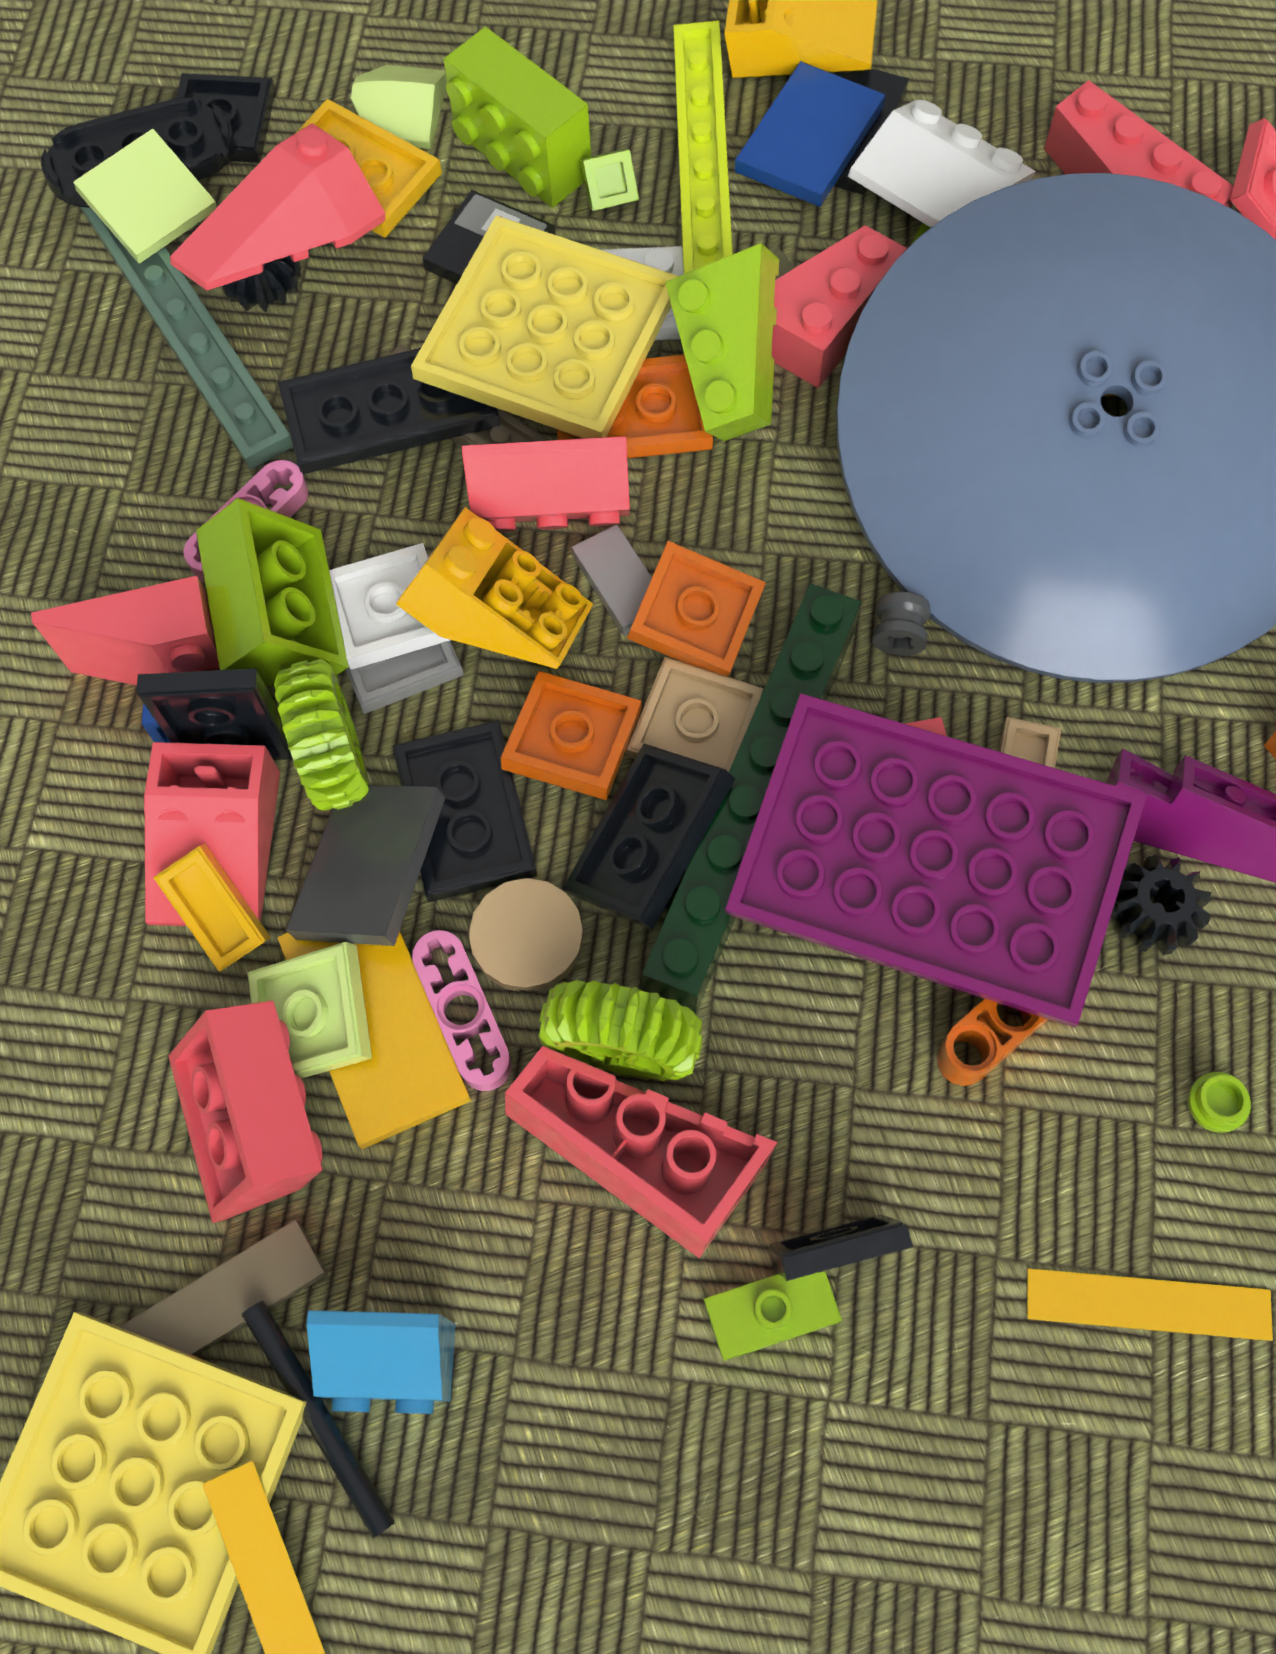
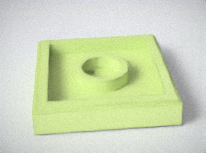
M151 129L73 182L79 195L139 264L207 218L217 208L216 201L154 129Z
M343 942L247 972L251 1004L274 1001L279 1020H282L287 1026L290 1037L288 1052L295 1075L302 1079L372 1059L357 945Z

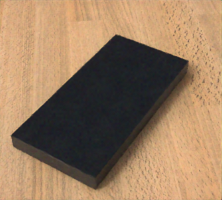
M421 348L278 382L298 467L302 474L500 426L499 414L495 407L413 379L411 365Z

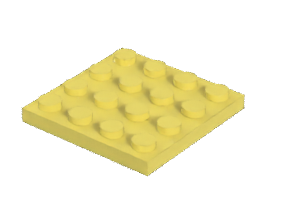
M496 215L411 365L413 379L583 439L607 437L671 308L665 282L678 276Z
M74 1312L0 1481V1587L161 1654H211L239 1582L207 1499L203 1483L253 1461L270 1504L303 1420V1411L307 1401L85 1313Z

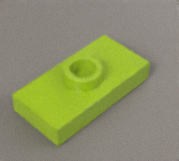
M825 1271L789 1281L776 1274L704 1298L703 1300L723 1362L842 1322Z

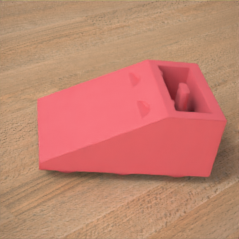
M153 742L144 794L145 923L147 925L186 926L153 877L205 843L261 922L280 779V770L266 746Z

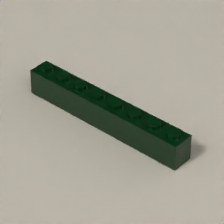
M811 583L809 584L729 770V773L735 780L688 865L642 972L643 991L658 993L662 998L676 1000L681 1006L689 1007L695 1014L697 1013L736 917L726 914L725 908L799 695L802 693L825 701L827 700L855 633L861 601Z

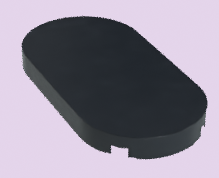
M188 97L170 99L78 123L61 130L52 138L54 145L49 148L48 153L46 148L44 149L41 156V168L46 182L55 196L68 204L91 208L76 191L73 182L151 129L155 130L197 180H202L219 172L231 159L235 147L232 127L227 115L213 104H211V109L208 106H202L199 99Z

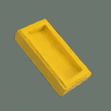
M206 843L198 846L153 877L219 972L271 938Z

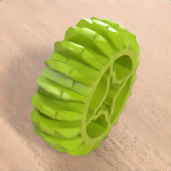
M321 658L311 662L308 660L291 664L290 668L278 671L274 682L275 697L278 703L277 710L281 717L282 729L294 761V767L298 771L301 784L305 787L307 797L317 809L322 811L333 808L339 810L352 806L353 802L360 801L368 793V773L349 706L346 703L343 690L339 685L333 667Z
M579 980L555 985V988L549 990L547 1002L543 1003L539 1018L541 1025L538 1037L541 1039L540 1043L544 1047L607 1073L622 1075L626 1078L636 1077L645 1081L649 1079L663 1082L668 1079L676 1081L692 1074L695 1061L699 1060L703 1038L701 1035L702 1020L689 1007L681 1006L676 1000L660 997L658 993H648L639 990L637 987H624L615 982L613 984H604L595 980L588 983Z

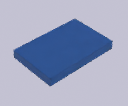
M800 61L735 159V172L821 207L884 108L885 94Z

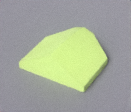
M387 64L356 76L352 86L351 100L360 117L417 148L431 149L446 91L445 70Z

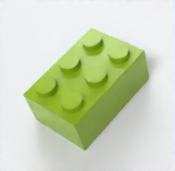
M486 26L443 58L447 79L446 91L450 98L453 115L452 127L457 137L464 144L474 146L487 157L493 167L499 171L504 170L520 183L527 194L532 197L537 196L551 208H554L585 182L580 159L591 157L588 104Z
M237 498L196 530L220 670L256 668L264 684L274 687L278 671L290 668L291 664L304 660L311 662L322 658L333 667L335 675L349 667L321 529Z

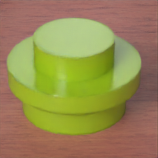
M1224 1072L1207 1073L1198 1078L1188 1092V1107L1192 1117L1199 1125L1209 1131L1216 1133L1233 1131L1244 1124L1250 1114L1251 1100L1246 1087L1230 1074Z

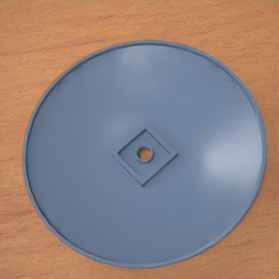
M1111 173L1065 174L1037 178L1008 186L970 202L949 214L922 234L894 262L876 286L860 314L847 348L839 381L836 408L837 450L842 479L853 514L868 545L897 586L903 592L914 593L927 599L930 603V619L967 645L996 660L1020 669L1063 680L1090 683H1132L1166 678L1201 668L1229 656L1272 629L1276 625V240L1265 230L1235 210L1205 195L1162 181L1140 176ZM1107 394L1121 397L1126 403L1127 414L1120 417L1109 415L1101 406V397Z

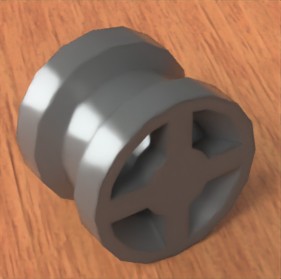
M891 592L880 597L877 603L876 614L881 621L874 629L872 641L875 647L882 652L899 656L915 655L925 650L928 634L923 625L930 618L929 601L920 595L909 592Z

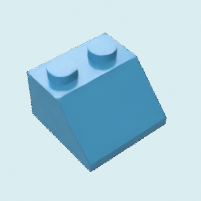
M308 1310L307 1334L313 1395L315 1397L332 1399L331 1411L370 1412L371 1400H396L395 1413L433 1414L434 1402H451L456 1324L440 1314Z

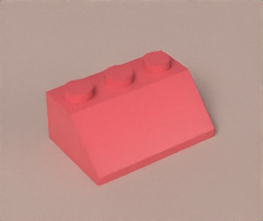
M626 436L462 446L470 511L488 521L499 533L515 531L516 522L537 521V529L553 530L567 528L568 519L589 518V526L605 527L619 525L620 516H630Z
M274 1001L206 1010L168 1055L212 1223L227 1220L296 1192L322 1171L321 1142L318 1135L311 1131L304 1108L306 1103L305 1087L302 1079L294 1073L288 1052L290 1046L289 1032L286 1024L278 1018Z

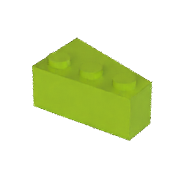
M762 243L665 282L704 430L723 441L771 425L774 378L772 338L773 326H776L777 317L774 297L775 276H779V258Z

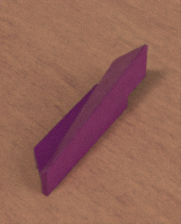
M1125 749L1120 751L1106 783L1147 795L1133 841L1276 883V794L1187 755L1183 757L1175 768L1174 775Z

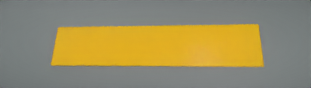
M1030 1268L1027 1271V1318L1030 1320L1273 1341L1271 1290Z
M250 1461L203 1483V1488L265 1654H325L254 1462Z

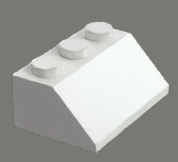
M915 100L891 112L851 167L848 175L849 178L931 228L949 214L978 198L1002 188L1032 180L1036 171L1022 163L1023 159L1019 154L1010 149L992 146L981 139L982 134L977 129L969 125L955 124L942 116L941 109L935 104L924 100Z

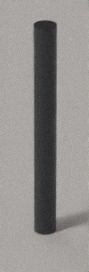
M260 1301L241 1315L286 1392L307 1401L302 1419L372 1538H375L393 1525L395 1521L322 1398L313 1395L312 1381L265 1302Z

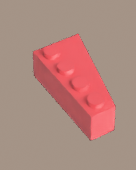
M1086 81L1056 106L1044 150L1064 174L1111 173L1140 176L1180 186L1232 208L1233 203L1230 200L1233 190L1232 184L1091 81Z
M544 1046L540 1048L505 1092V1115L699 1259L763 1170L778 1143L759 1134H756L754 1137L727 1126V1121L704 1112L702 1116L668 1102L669 1097L647 1089L644 1092L617 1081L615 1075Z

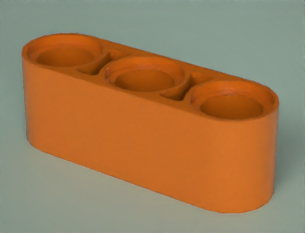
M984 999L955 1024L938 1048L936 1057L938 1069L943 1077L953 1084L960 1086L973 1085L982 1080L1049 1019L1017 1009L1022 1015L1023 1026H1009L1001 1021L997 1013V1006L1003 1004ZM957 1042H968L974 1045L980 1052L981 1064L971 1066L961 1062L955 1055L954 1044Z

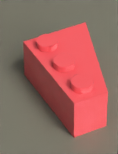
M864 225L776 279L774 307L777 309L776 326H773L772 357L774 358V363L819 388L846 355L860 314L876 286L907 248Z

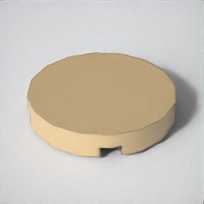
M530 878L504 882L487 893L473 912L468 933L472 955L485 976L506 990L520 992L519 990L528 991L534 989V991L548 989L567 977L580 958L584 935L579 910L567 893L548 881Z

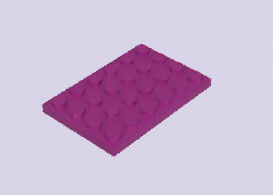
M800 693L725 911L726 914L1075 1028L1080 1021L1147 795Z

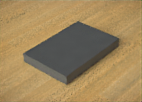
M368 785V793L360 801L353 802L352 806L339 810L333 808L286 931L296 940L395 946L446 798L438 787Z

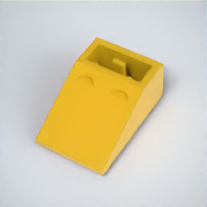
M729 0L724 33L732 78L791 75L800 61L827 72L871 70L878 0Z
M465 507L433 549L396 602V605L440 637L557 669L564 660L593 603L581 595L574 586L565 583L540 564L532 554L520 549L495 530L488 521L478 517Z

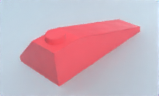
M311 123L276 145L170 256L172 266L207 291L262 273L264 264L290 256L293 262L309 258V249L332 242L336 249L352 244L385 221V211L349 148Z

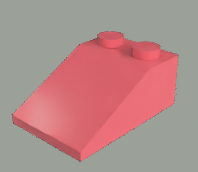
M198 576L31 612L32 623L72 673L137 685L138 674L220 670L207 592Z

